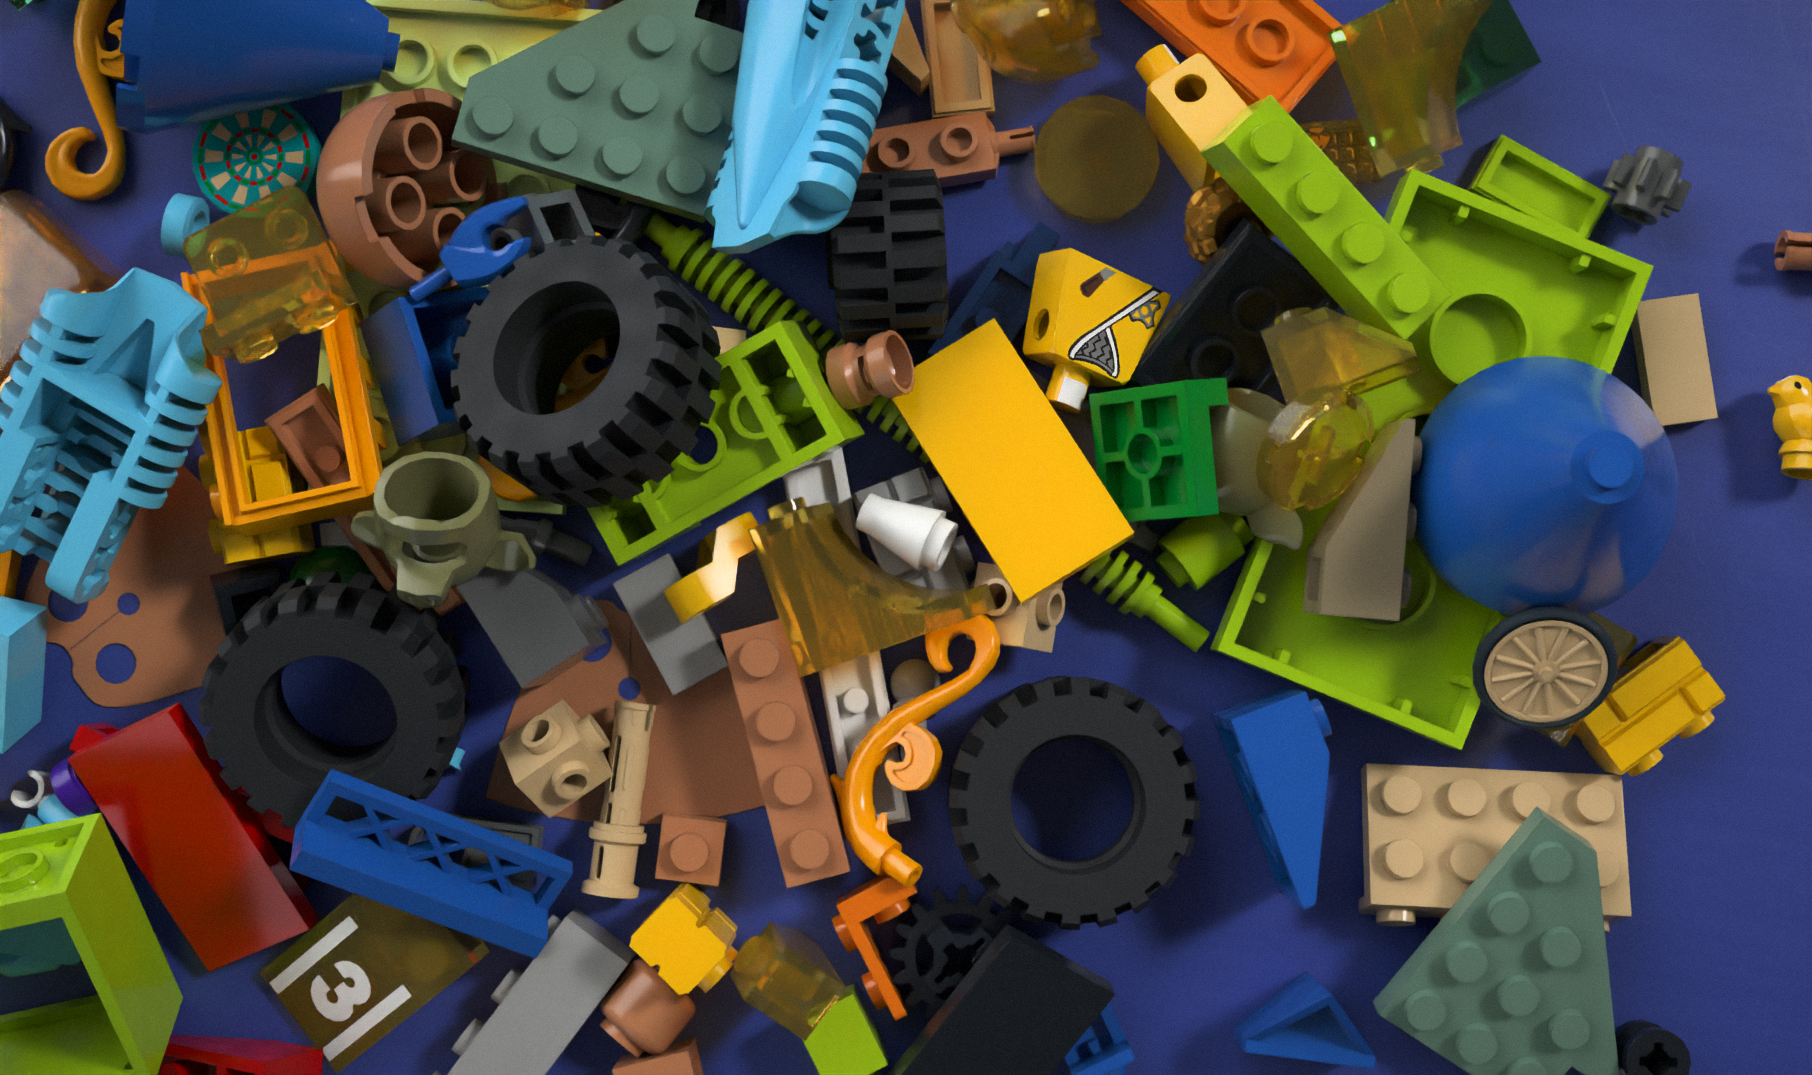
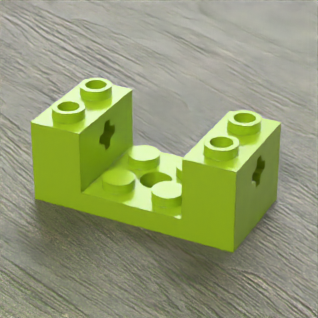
M779 321L714 358L722 365L719 390H711L710 398L716 404L709 423L701 422L700 424L709 428L717 439V452L710 462H697L690 455L687 456L682 452L670 464L674 471L658 483L650 479L642 484L644 492L624 501L612 495L611 504L587 508L618 566L658 550L701 526V521L787 473L808 466L865 434L853 411L844 409L833 396L826 375V362L804 321Z

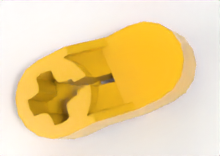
M751 511L728 521L705 536L699 543L696 571L663 591L681 624L700 616L729 598L735 590L738 563L769 544L767 537Z

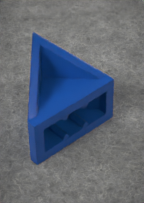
M1307 971L1235 1026L1234 1040L1246 1053L1369 1069L1375 1068L1376 1055L1333 994Z

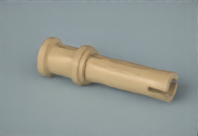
M615 700L614 724L608 755V763L614 775L608 778L604 784L605 790L600 820H595L593 826L589 828L588 837L594 840L589 879L582 881L581 892L601 897L636 899L639 897L640 889L634 884L638 849L640 845L646 843L647 833L644 832L645 826L639 825L641 803L645 787L650 750L649 744L656 705Z

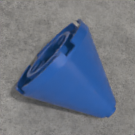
M126 0L120 53L125 54V82L131 83L133 86L122 83L117 84L116 124L118 129L151 134L379 83L381 70L394 73L400 34L388 32L389 18L366 0Z
M1552 356L1517 358L1493 365L1461 382L1448 392L1428 415L1429 418L1419 435L1422 443L1420 468L1415 476H1411L1409 502L1415 504L1417 512L1414 537L1430 566L1448 586L1462 597H1469L1482 606L1507 617L1532 608L1552 606L1573 609L1583 614H1589L1610 605L1635 588L1659 560L1672 533L1677 514L1679 486L1676 461L1667 435L1653 411L1640 396L1618 378L1602 369L1568 358Z

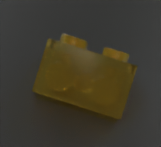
M285 186L189 235L183 242V252L217 320L198 330L212 356L237 360L240 364L258 361L274 353L279 348L277 343L299 332L307 334L320 330L335 322L339 317L338 312L358 303L305 192L295 186Z

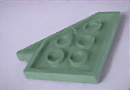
M699 0L621 1L469 77L452 135L451 146L704 223L706 221L704 212L711 191L714 190L713 185L717 173L721 169V160L732 128L733 108L744 33L694 17Z
M1537 806L1373 1000L1378 1015L1471 1075H1565L1571 1067L1584 1075H1619L1597 852L1590 842Z

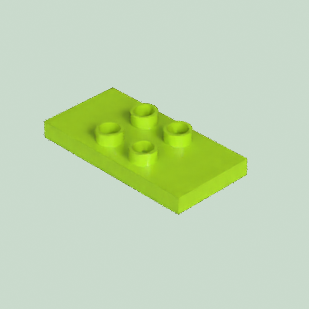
M1412 168L1399 179L1384 220L1449 290L1451 295L1406 341L1374 344L1350 316L1345 313L1301 422L1307 430L1301 451L1292 473L1278 499L1297 512L1303 523L1304 537L1302 546L1298 551H1295L1285 545L1269 543L1255 536L1210 650L1444 746L1462 750L1481 702L1473 684L1472 671L1477 648L1485 636L1498 623L1508 617L1482 606L1469 597H1462L1448 586L1430 566L1414 536L1410 542H1406L1404 568L1410 571L1411 594L1407 606L1400 609V621L1302 613L1308 546L1385 423L1403 419L1416 420L1414 436L1419 437L1429 418L1428 415L1448 392L1461 382L1486 368L1517 358L1532 356L1568 358L1587 363L1611 374L1654 266Z

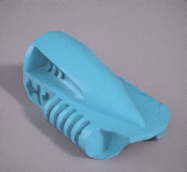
M749 0L733 108L732 131L727 142V150L724 151L721 160V170L717 173L713 185L714 190L711 191L704 212L706 220L715 227L712 245L715 250L724 254L749 253L789 235L817 234L828 231L845 218L857 188L856 182L863 168L862 161H864L870 145L869 140L873 135L876 125L875 120L882 106L881 100L888 86L885 72L904 13L905 0Z
M133 267L113 287L104 292L73 293L59 288L48 289L39 307V313L44 318L33 320L29 329V334L33 339H27L23 342L19 351V355L23 360L14 362L9 372L10 378L13 381L4 383L0 392V398L3 401L0 402V428L3 430L0 437V553L15 550L23 556L35 554L49 562L50 566L45 577L46 586L75 604L93 600L105 591L110 581V568L139 508L160 509L164 505L168 497L165 488L173 486L178 476L177 470L174 467L182 466L188 455L187 449L184 446H191L198 435L194 425H201L208 414V410L203 404L213 403L222 385L221 378L204 366L207 357L202 339L208 308L176 282L137 267ZM46 486H51L49 494H44ZM35 507L43 510L40 518L31 516Z

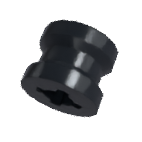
M1642 1019L1628 1021L1615 1031L1619 1075H1689L1691 1066L1689 1050L1682 1039L1672 1032L1661 1028L1653 1022ZM1654 1059H1661V1061H1658L1656 1065L1651 1067V1071L1648 1070V1065Z

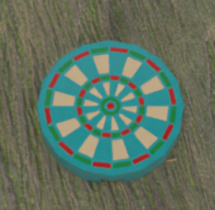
M285 103L202 122L192 146L193 173L202 193L226 214L241 220L256 221L258 223L276 222L296 213L314 195L322 146L313 126L292 106Z

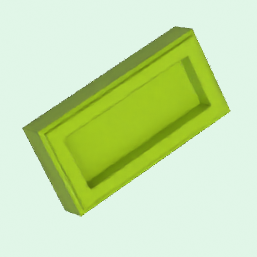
M1503 134L1498 136L1493 142L1467 189L1469 192L1585 239L1589 238L1612 197L1609 193Z

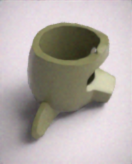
M1227 388L1229 404L1209 407L1219 511L1237 516H1247L1253 535L1269 543L1285 545L1298 551L1303 543V523L1297 512L1278 499L1297 461L1307 432L1306 427L1284 404L1267 394L1246 388Z
M425 451L401 457L384 468L375 485L373 511L358 512L351 523L352 535L366 545L383 550L388 561L397 569L398 597L411 605L421 608L441 606L451 588L470 582L479 574L482 568L502 572L526 573L535 568L537 563L536 557L522 533L502 530L496 496L484 468L467 457L451 453Z

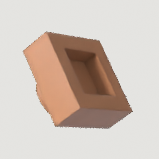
M665 811L662 816L655 879L719 886L728 819Z

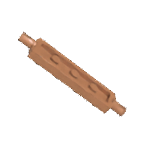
M985 111L874 129L873 135L869 140L870 145L864 161H862L863 168L861 173L934 169L941 188L996 179L1000 157L1036 152L1033 126L1029 125L1024 128L995 132L994 126L986 116Z

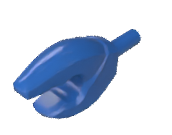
M524 196L503 199L483 206L466 217L455 229L449 242L444 245L439 253L444 266L408 289L414 300L420 302L453 279L462 288H474L490 284L498 274L506 277L515 269L513 262L529 252L531 237L519 238L506 245L503 249L494 251L490 245V236L495 229L505 227L511 218L528 208V199Z

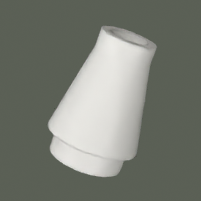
M871 493L859 511L855 528L870 535L916 570L920 571L923 567L937 572L942 567L952 548L958 524L946 519V511L885 499Z

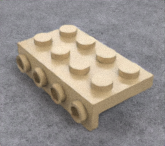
M1366 763L1361 768L1364 896L1358 900L1359 913L1376 915V924L1394 927L1412 926L1416 924V917L1440 918L1441 921L1537 806L1588 840L1597 852L1605 934L1610 933L1609 925L1632 917L1622 775Z

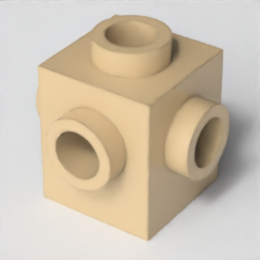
M978 562L976 578L971 583L968 591V605L982 610L993 620L997 627L1001 646L1052 653L1056 626L1060 623L1065 610V596L1062 591L1063 581L1022 606L996 564ZM966 635V639L972 640L970 636Z
M563 699L542 714L532 718L526 725L499 742L515 785L549 819L614 775L603 752L604 749L610 746V742L600 725L590 714L580 718Z

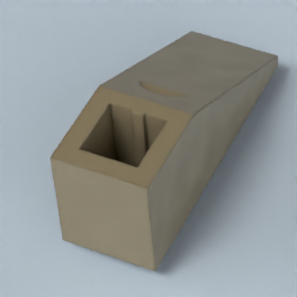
M1403 419L1385 423L1309 544L1302 613L1400 621V609L1407 606L1411 594L1410 571L1404 568L1406 542H1410L1414 536L1417 522L1415 504L1409 502L1411 476L1417 474L1422 459L1421 439L1418 436H1414L1416 420Z

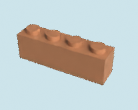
M780 618L720 634L786 887L791 888L850 872L852 858L833 786L829 780L830 775L789 619Z

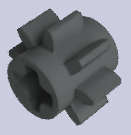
M1639 146L1634 156L1624 153L1621 160L1614 159L1602 188L1615 192L1610 207L1617 215L1638 224L1655 225L1660 215L1670 218L1672 211L1680 212L1692 183L1679 179L1683 167V162L1679 157L1661 148Z

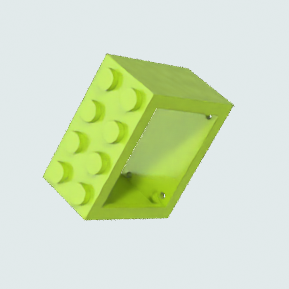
M101 812L0 834V931L62 917L98 993L97 995L0 1015V1075H158L183 995Z

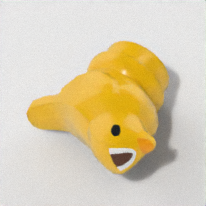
M1799 375L1786 376L1767 389L1776 408L1772 419L1773 429L1783 442L1778 450V457L1782 460L1780 472L1791 478L1812 481V382L1808 378Z

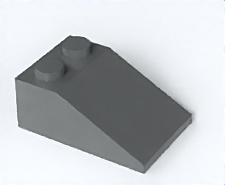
M537 567L526 573L502 572L482 568L479 574L470 582L457 586L521 688L547 684L609 644L601 631L609 626V623L595 600L589 594L582 597L576 590Z

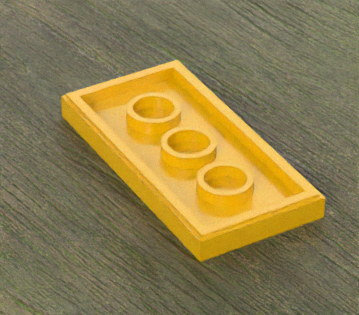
M995 318L915 366L913 390L909 394L891 398L1022 606L1134 537L1133 529Z

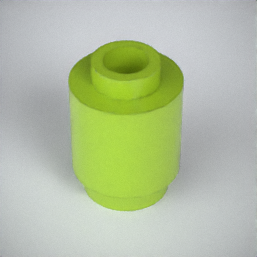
M1219 511V514L1187 517L1158 540L1163 553L1156 558V561L1175 586L1181 588L1188 583L1198 591L1246 553L1244 546L1254 539V535L1241 516Z

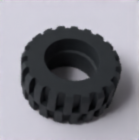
M585 235L577 237L576 244L568 238L545 244L544 253L536 255L534 252H528L513 262L515 269L506 277L498 274L486 287L490 291L489 295L480 306L474 303L465 319L466 323L470 325L465 337L458 336L453 358L459 365L458 369L451 371V396L458 400L453 404L459 428L467 433L468 443L480 456L538 496H544L553 503L568 507L580 503L586 508L611 504L612 495L624 501L644 492L642 484L650 479L656 483L662 481L674 471L670 464L682 452L687 456L690 454L699 441L694 434L701 422L709 423L716 402L710 398L711 390H719L722 365L714 359L720 355L721 349L717 331L710 325V315L700 301L648 252H642L635 244L620 238L607 240L603 235ZM620 332L615 359L601 383L579 403L555 413V400L560 382L575 358L597 340Z
M338 571L317 573L308 585L301 578H296L282 584L272 597L267 595L262 597L250 608L217 648L218 654L208 665L202 681V685L207 693L199 701V721L204 726H213L203 741L209 758L213 760L222 758L225 763V767L219 774L231 790L234 791L241 786L251 796L246 804L261 815L269 808L283 816L280 825L295 829V826L331 769L417 801V799H427L438 786L444 770L448 769L467 722L470 703L465 699L471 686L468 667L456 664L462 648L454 633H447L441 636L438 632L437 627L442 617L433 608H423L419 611L413 605L399 598L397 583L388 592L375 587L377 576L360 572L355 574L350 583H341V575ZM312 656L342 658L363 667L373 674L389 693L397 714L398 723L395 731L388 738L365 746L336 745L316 737L295 719L286 704L281 684L283 670L293 661ZM339 796L335 797L325 813L344 822L368 817L364 806Z
M1063 675L1045 677V680L1030 684L1025 683L1010 690L1011 693L997 702L993 701L980 713L981 717L965 733L959 744L960 749L955 762H952L949 777V815L956 845L962 854L966 867L975 881L979 880L988 890L989 896L1002 907L1006 908L1009 906L1020 912L1023 919L1041 925L1042 921L1057 923L1059 929L1080 930V924L1096 922L1098 927L1101 928L1118 923L1117 915L1132 909L1135 914H1138L1153 904L1149 897L1157 889L1163 886L1168 890L1177 879L1179 874L1175 871V868L1182 855L1190 857L1196 838L1191 835L1193 820L1200 819L1201 799L1195 796L1194 782L1198 780L1194 762L1187 758L1182 747L1185 742L1176 728L1169 725L1160 715V711L1147 700L1131 693L1128 689L1103 680L1084 676L1068 677ZM1063 739L1091 741L1110 751L1126 771L1132 791L1131 813L1122 834L1103 852L1082 860H1060L1049 857L1033 848L1018 831L1011 810V790L1016 774L1022 764L1037 749L1051 742Z

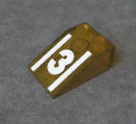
M353 893L265 967L260 974L317 1048L323 1049V1056L334 1071L339 1073L487 956L490 950L479 938Z

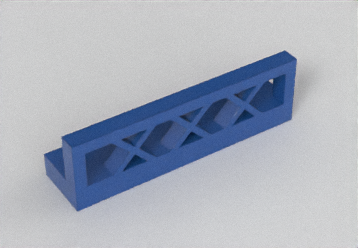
M331 769L295 826L289 870L536 959L548 942V909L573 875L572 861ZM339 796L364 806L368 817L344 822L325 813L335 797ZM412 824L425 829L430 840L406 845L393 840L388 829ZM473 847L486 852L489 862L467 868L453 863L449 853ZM533 870L548 877L537 893H533L512 885L508 875Z

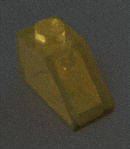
M1310 307L1290 310L1278 316L1273 322L1274 326L1261 331L1285 402L1295 419L1422 372L1411 342L1326 307L1314 311Z
M772 921L768 923L759 936L755 935L743 944L735 958L734 968L730 972L744 1001L804 1041H806L846 989V986L812 936L805 931Z

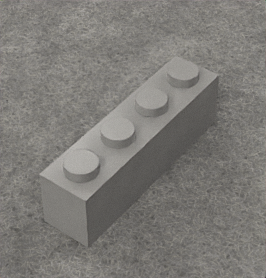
M577 907L563 921L553 914L548 920V942L525 972L514 966L490 997L499 1006L485 1024L475 1018L462 1033L451 1049L460 1058L447 1075H546L637 953ZM436 1070L432 1075L443 1074L440 1071Z

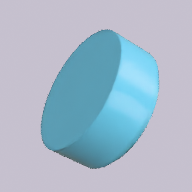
M177 193L168 202L161 225V245L166 255L194 260L204 250L210 232L211 216L209 206L203 198Z

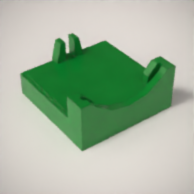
M1226 378L1183 380L1089 394L1097 476L1127 522L1219 514L1209 407L1229 404Z

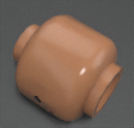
M641 959L632 961L625 968L599 1003L601 1012L605 1016L599 1025L637 1058L644 1051L652 1055L665 1052L696 1013V1007L691 998L685 993L678 995L658 975L659 965L656 968L654 966L650 967Z

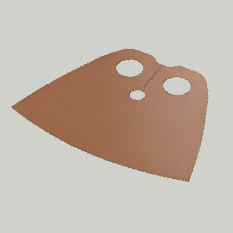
M184 465L174 467L177 470L178 476L173 486L165 488L168 497L160 509L139 508L110 568V581L105 591L97 598L88 601L86 612L73 622H64L55 618L48 608L46 641L58 643L68 651L73 661V678L94 703L103 707H125L143 704L203 686L202 681L207 667L218 654L217 648L225 640L209 575L251 566L225 565L223 554L218 555L215 553L211 545L208 528L210 518L216 517L211 504L210 492L206 491L202 482ZM42 558L39 559L29 580L24 601L48 607V598L52 590L46 586L45 577L50 563ZM125 593H133L140 601L139 609L132 615H124L117 606L118 599ZM119 643L132 650L136 658V667L133 675L128 680L112 684L100 677L96 669V659L104 647Z
M595 600L609 623V626L606 628L611 634L612 643L607 655L599 661L589 662L582 660L547 684L521 688L502 740L526 725L532 718L542 714L563 699L580 718L590 714L600 725L609 742H611L615 700L656 705L649 744L650 750L645 787L641 803L640 824H661L665 811L719 817L765 806L729 667L673 696L633 621L631 627V617L628 612L618 609L614 603L608 600ZM630 643H631V660H630ZM625 678L636 679L640 684V693L633 700L623 699L619 695V684ZM499 747L485 798L511 807L544 814L515 785L502 750ZM609 747L603 750L607 761L609 755ZM605 781L554 815V817L588 822L600 820Z

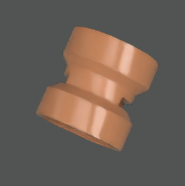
M888 330L872 335L865 345L859 346L856 343L849 342L832 347L827 352L825 361L828 383L833 396L839 405L846 410L867 406L878 395H882L885 398H895L909 394L913 390L915 374L912 357L903 338L896 331Z

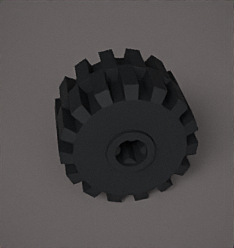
M934 169L861 173L856 182L857 188L848 214L838 225L831 228V231H826L829 290H834L837 326L845 343L856 344L867 343V340L872 335L888 330L896 331L904 341L942 339L948 324V281L941 184Z

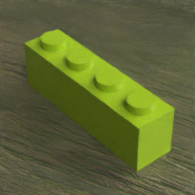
M1271 94L1245 107L1200 152L1207 162L1374 344L1406 341L1451 295L1449 290Z

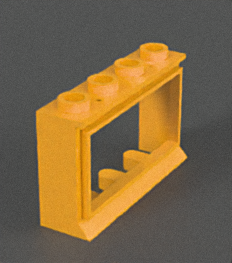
M331 239L319 247L195 274H189L188 272L180 273L183 289L208 308L202 339L207 357L204 366L216 373L222 380V385L214 402L204 404L208 414L206 420L199 425V436L203 450L209 459H213L217 482L210 485L211 504L220 522H224L226 527L245 537L373 509L375 485L383 472L379 451L387 449V438L383 426L372 415L368 389L375 388V376L371 364L360 352L356 328L360 327L359 323L364 319L358 301L349 293L345 274L356 270L339 253ZM314 280L351 481L250 503L214 302Z

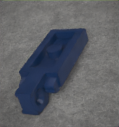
M1039 221L1021 249L1007 241L1001 251L997 250L949 320L943 338L936 339L926 358H930L995 318L1012 344L1028 318L1039 255L1051 252L1061 235Z

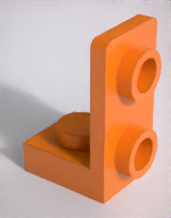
M886 873L883 876L878 875L838 896L836 907L840 914L831 919L847 952L850 953L859 949L869 969V972L861 975V978L876 1009L879 1011L888 1006L895 1021L908 1015V1005L905 1003V998L898 984H894L892 973L865 919L874 916L877 924H880L909 909L911 903L908 897L917 893V883L907 888Z

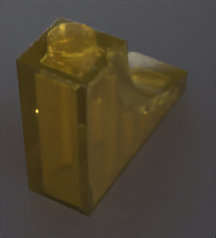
M1395 0L1327 32L1380 177L1404 169L1405 174L1412 168L1423 173L1433 171L1445 166L1441 153L1463 145L1458 127L1455 102L1459 63L1473 28L1494 0Z
M804 497L795 498L768 508L767 512L771 521L748 529L800 677L974 618L996 608L987 583L963 589H934L908 583L881 569L855 546L837 519L830 502L807 507Z

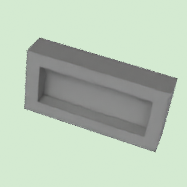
M668 553L613 583V586L674 696L728 667L726 654L704 613L681 624L663 594L664 590L684 578L672 554Z

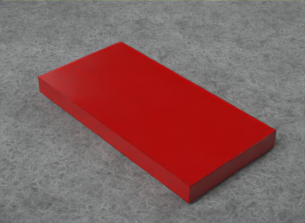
M180 702L79 749L67 759L208 972L306 932L319 919L237 790H231L219 774L223 768L217 759L209 758L203 737Z

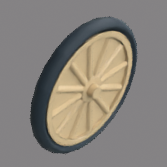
M1554 606L1532 608L1516 613L1501 621L1485 636L1477 648L1472 665L1473 684L1478 697L1486 708L1501 720L1523 728H1557L1580 720L1603 703L1612 690L1617 676L1618 655L1611 637L1600 624L1588 615L1573 609Z

